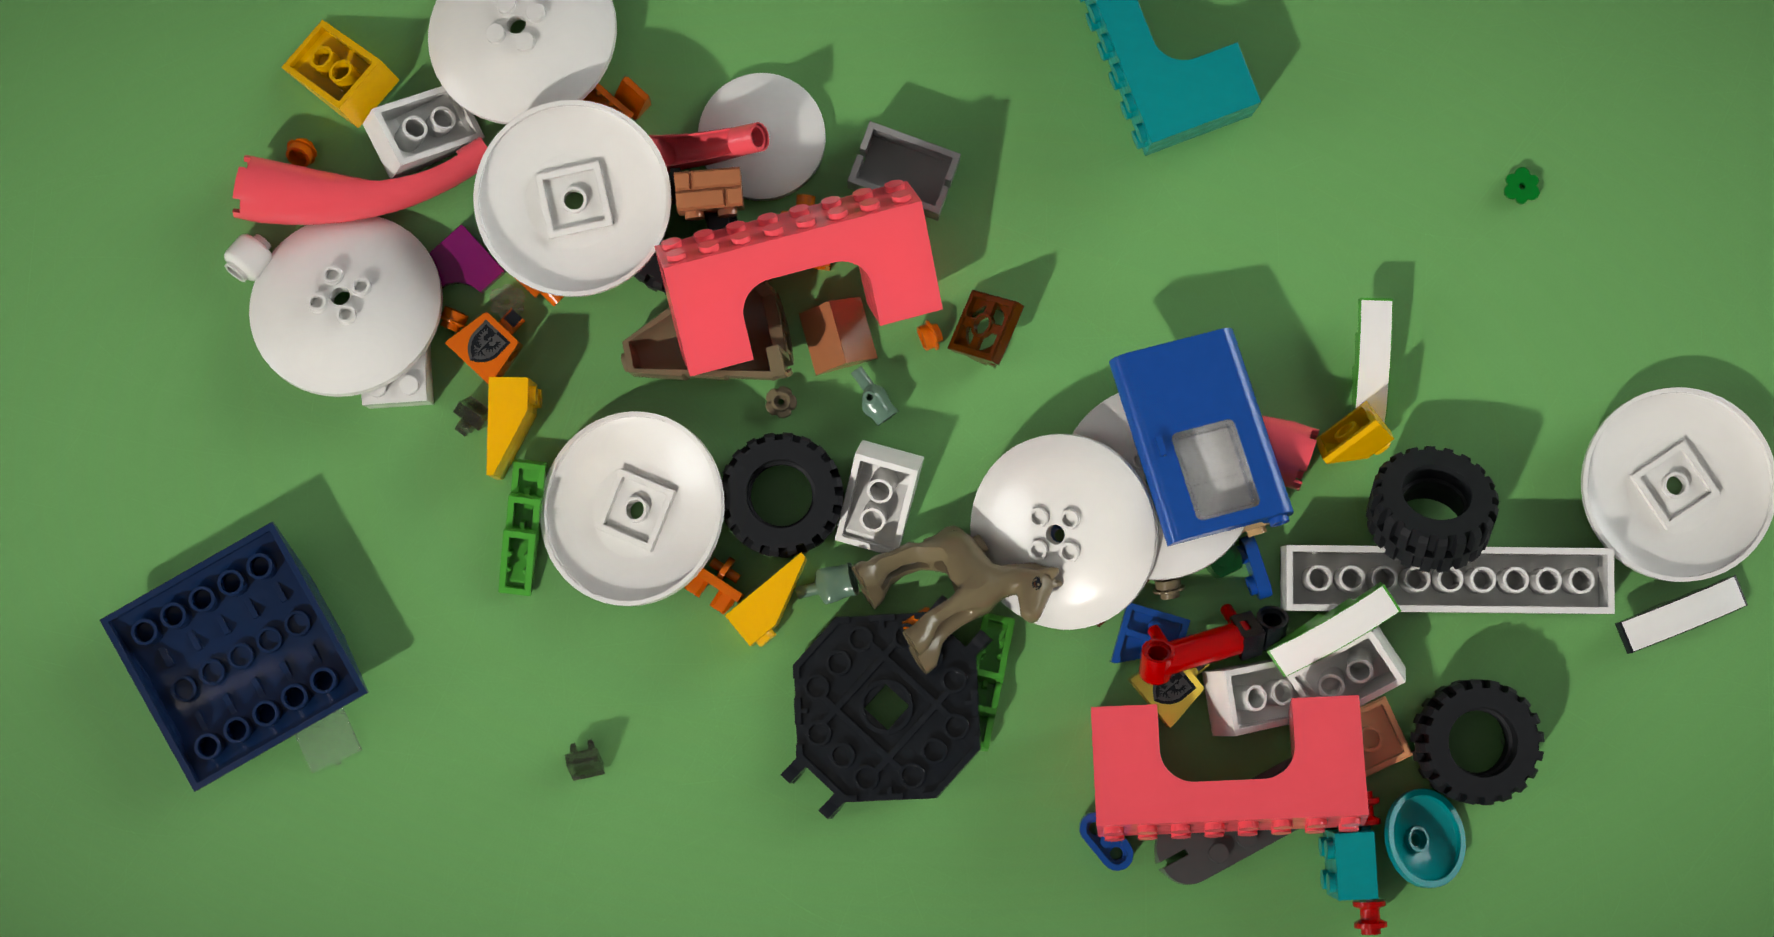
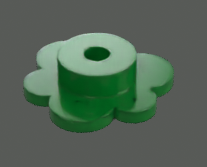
M1520 167L1514 174H1509L1505 178L1508 185L1504 188V195L1508 199H1515L1518 204L1522 205L1527 200L1538 198L1540 190L1536 185L1539 183V178L1536 175H1531L1527 168Z

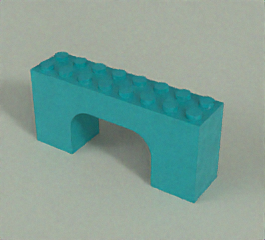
M1079 0L1080 2L1085 1L1089 13L1085 14L1088 26L1092 32H1097L1100 40L1097 43L1099 54L1103 61L1108 60L1112 70L1108 73L1111 85L1114 90L1119 89L1123 101L1120 102L1122 113L1126 120L1131 119L1135 130L1131 133L1137 149L1142 148L1145 156L1251 117L1260 105V97L1238 42L1193 59H1174L1165 55L1156 46L1138 0Z

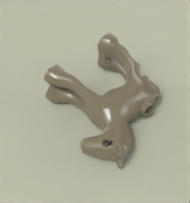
M954 525L945 527L934 536L923 539L921 543L907 542L892 551L875 555L868 561H859L851 566L859 581L858 584L861 592L874 609L882 603L890 586L905 575L920 570L948 574L955 593L949 599L925 613L914 625L902 632L909 644L910 653L925 674H928L937 666L942 644L949 635L961 626L989 614L1006 597L1016 595L1019 601L1021 617L1029 623L1037 622L1046 607L1053 588L1063 585L1061 581L1055 578L1059 573V568L1046 567L1030 562L1003 566L994 564L986 556L985 553L989 549L979 534L972 538L963 529Z

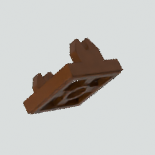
M972 290L948 345V349L968 356L983 365L996 368L997 365H1000L1024 305L1017 301ZM996 309L1004 313L1002 325L995 324L993 316ZM988 318L989 325L987 329L979 334L977 330L979 323L983 319ZM970 328H971V332H972L973 335H974V336H973V339H972V341H971V343H969V330H970ZM991 334L997 335L993 345L979 350L985 338Z

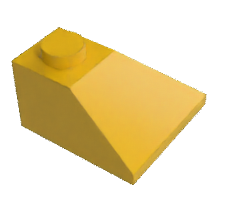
M1365 401L1316 438V444L1322 459L1326 464L1368 459L1373 454L1379 455L1389 448L1390 442L1394 440V437L1383 420L1370 404Z

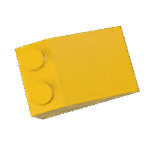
M323 19L281 67L357 128L364 123L370 111L376 108L400 81L379 58Z
M489 377L486 475L496 480L504 479L537 417V408H542V389H538L537 384L528 377Z
M802 552L725 615L749 646L758 644L760 647H763L777 635L773 630L779 625L807 562V558Z

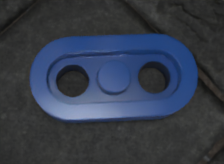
M1254 536L1239 538L1237 548L1249 574L1248 577H1245V581L1250 595H1256L1259 600L1271 597L1273 595L1272 587Z
M1096 812L1084 815L1079 823V833L1084 841L1107 868L1114 871L1126 869L1133 860V849L1126 839L1108 842L1105 841V837H1098V833L1092 834L1089 831V826L1091 823L1096 822ZM1114 847H1118L1122 851V855L1118 859H1112L1110 856V851Z

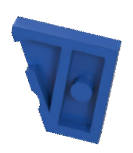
M1131 603L1124 610L1110 662L1121 663L1141 659L1142 646L1151 639L1147 632L1150 626L1158 625L1168 641L1187 635L1190 620Z

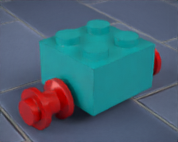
M1367 791L1369 816L1365 825L1359 826V831L1345 833L1339 832L1338 828H1326L1323 837H1319V854L1325 857V869L1320 872L1322 889L1327 890V895L1338 901L1353 900V907L1360 909V919L1354 922V928L1361 929L1362 935L1381 934V928L1387 927V921L1380 919V908L1386 906V900L1379 899L1375 833L1370 830V825L1381 824V819L1374 816L1373 806L1378 804L1380 799L1379 797H1373L1372 791Z

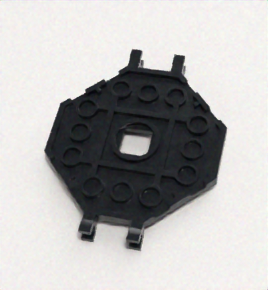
M941 595L929 611L946 601L947 598ZM927 612L836 617L793 664V679L795 682L794 712L797 734L796 759L782 772L781 776L790 784H795L806 768H808L834 793L818 810L827 819H833L846 802L938 798L981 750L977 656L993 641L984 631L980 630L967 646L960 642L953 634L949 635L942 644L937 666L928 674H925L915 662L910 653L909 644L902 633L906 630L903 627H911L912 625L908 623L902 624V622L913 615L914 619H920ZM885 685L908 704V708L888 730L865 709Z

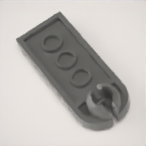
M1292 757L1251 779H1266L1280 774L1289 766ZM1258 830V835L1238 836V831L1224 832V836L1218 838L1204 837V833H1191V838L1172 839L1171 834H1158V839L1155 840L1154 844L1155 864L1185 849L1186 856L1159 869V871L1178 884H1197L1287 835H1272L1271 830Z

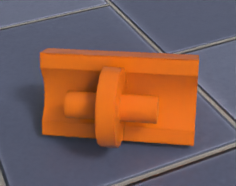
M714 557L709 566L719 572L717 576L703 568L685 586L687 591L700 598L708 584L717 588L719 591L710 603V606L722 614H725L735 602L740 603L745 596L723 581L727 577L734 583H737L741 577L740 574L731 569L736 561L729 557L725 564Z

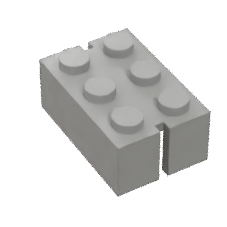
M870 121L860 146V155L857 154L847 181L848 189L854 191L861 188L876 189L884 187L885 183L892 180L908 181L922 200L925 217L938 221L948 195V189L951 187L960 163L961 154Z

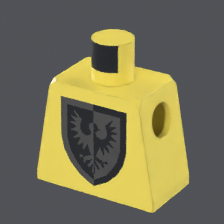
M1206 664L1172 674L1170 680L1163 685H1151L1144 682L1140 678L1139 672L1127 680L1147 704H1157L1158 717L1166 727L1171 728L1205 689L1196 676L1210 665Z

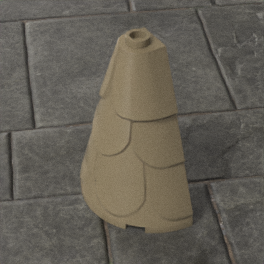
M772 279L766 280L754 287L744 303V320L754 360L691 376V378L775 381L791 377L793 372L791 368L788 369V366L794 365L792 342L780 296L778 293H775V289L768 283ZM670 309L663 311L622 342L624 353L621 354V362L623 368L634 377L673 380L690 379L680 351Z

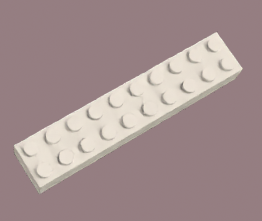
M1351 545L1280 546V608L1284 611L1329 612L1348 598L1354 600L1379 582H1382L1400 607L1401 612L1615 614L1614 548L1486 547L1475 561H1468L1467 566L1456 570L1454 567H1451L1448 572L1438 573L1437 569H1431L1430 572L1419 571V567L1412 565L1411 568L1401 565V560L1397 558L1393 560L1387 556L1384 547L1380 549L1378 546Z

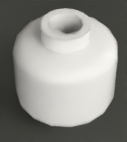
M241 234L224 254L226 270L241 282L246 280L255 281L272 259V254L269 250L271 244L259 234H256L254 237L248 234Z

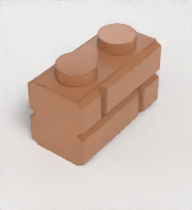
M740 167L674 172L677 212L679 216H685V220L705 219V214L718 213L720 218L735 217L738 215L737 211L744 210Z

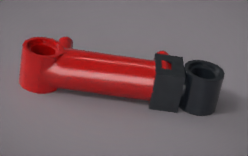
M1225 604L1221 607L1220 612L1228 624L1168 641L1158 625H1152L1147 631L1151 639L1142 646L1139 667L1140 678L1151 685H1163L1170 680L1172 674L1236 655L1239 656L1241 661L1260 656L1263 650L1266 651V649L1286 636L1289 616L1282 608L1270 605L1260 608L1255 618L1251 610L1237 614L1231 604Z

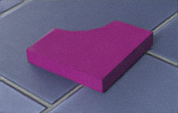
M462 224L429 253L439 272L442 289L448 285L464 284L474 287L483 294L506 273Z

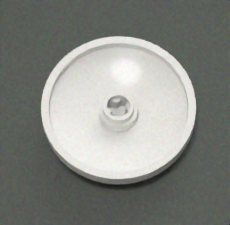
M754 73L733 79L722 86L706 104L700 118L698 132L760 122L768 131L769 145L765 151L705 165L706 169L740 167L743 199L772 201L789 196L802 188L813 177L822 161L825 151L826 133L820 109L803 87L783 76L770 73Z

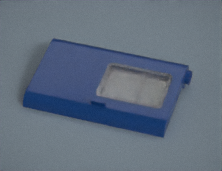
M1232 328L1218 329L1128 352L1109 361L1167 546L1259 522L1269 523L1270 527H1277L1290 521L1289 516L1294 511Z

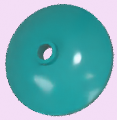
M1430 789L1407 791L1393 802L1386 817L1384 838L1387 853L1394 868L1406 881L1421 888H1436L1449 883L1460 871L1466 851L1464 827L1454 806L1443 795Z

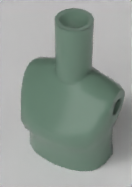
M862 366L851 373L863 390V412L871 417L878 426L899 412L891 403L886 390L874 384Z
M849 562L840 566L816 570L815 582L796 587L797 597L802 599L819 595L825 604H829L849 596H857L859 594L857 578L851 568L852 564Z

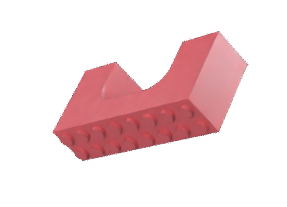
M892 180L885 183L884 187L876 189L861 188L855 190L852 193L853 195L842 198L830 196L822 199L819 204L811 206L806 204L795 205L788 212L780 214L773 212L765 213L758 216L757 220L749 222L734 221L728 223L725 226L726 228L715 231L703 229L695 232L691 237L684 239L678 237L668 238L662 241L661 245L654 246L680 351L690 377L754 360L743 314L745 300L751 290L758 284L784 275L834 262H850L858 265L867 305L880 326L943 310L922 200L908 181Z
M1359 695L1291 698L1288 712L1291 763L1283 772L1274 777L1246 780L1191 782L1174 776L1165 767L1160 755L1157 704L1091 707L1098 837H1105V841L1117 842L1125 840L1124 836L1138 835V840L1158 839V834H1171L1172 839L1191 838V833H1204V837L1218 838L1223 837L1224 832L1238 831V836L1258 835V830H1271L1272 835L1291 834V829H1305L1307 834L1324 833L1325 828L1338 827L1339 832L1345 833L1359 831V826H1364L1369 816Z

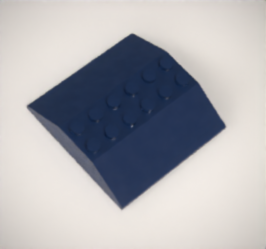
M270 522L100 619L102 626L194 792L369 693L344 634L315 582L274 522Z

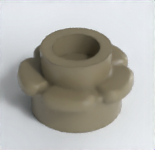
M780 386L778 389L773 388L766 395L767 403L765 406L767 411L771 415H777L779 418L790 416L791 411L797 406V399L792 395V391L788 387ZM779 399L784 400L783 405L778 404Z
M1180 578L1154 580L1155 588L1153 593L1160 595L1162 600L1178 598L1180 596L1179 591L1185 589V585H1181Z

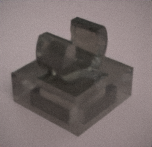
M472 396L460 401L453 413L462 418L455 427V430L465 437L469 432L473 433L475 429L479 431L488 426V408Z
M588 740L587 750L579 752L575 743L570 745V754H565V759L573 781L605 774L604 762L592 740Z

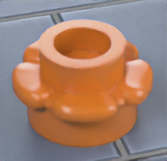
M291 139L287 143L286 157L293 165L307 167L309 164L314 163L317 157V150L308 139Z
M445 306L441 314V319L443 320L440 325L454 332H459L460 328L467 326L465 324L469 316Z
M926 320L924 325L917 327L920 342L926 351L933 348L938 350L939 342L943 341L941 330L937 323L931 324L930 321Z

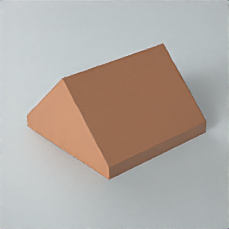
M861 297L827 301L799 313L816 376L878 359Z

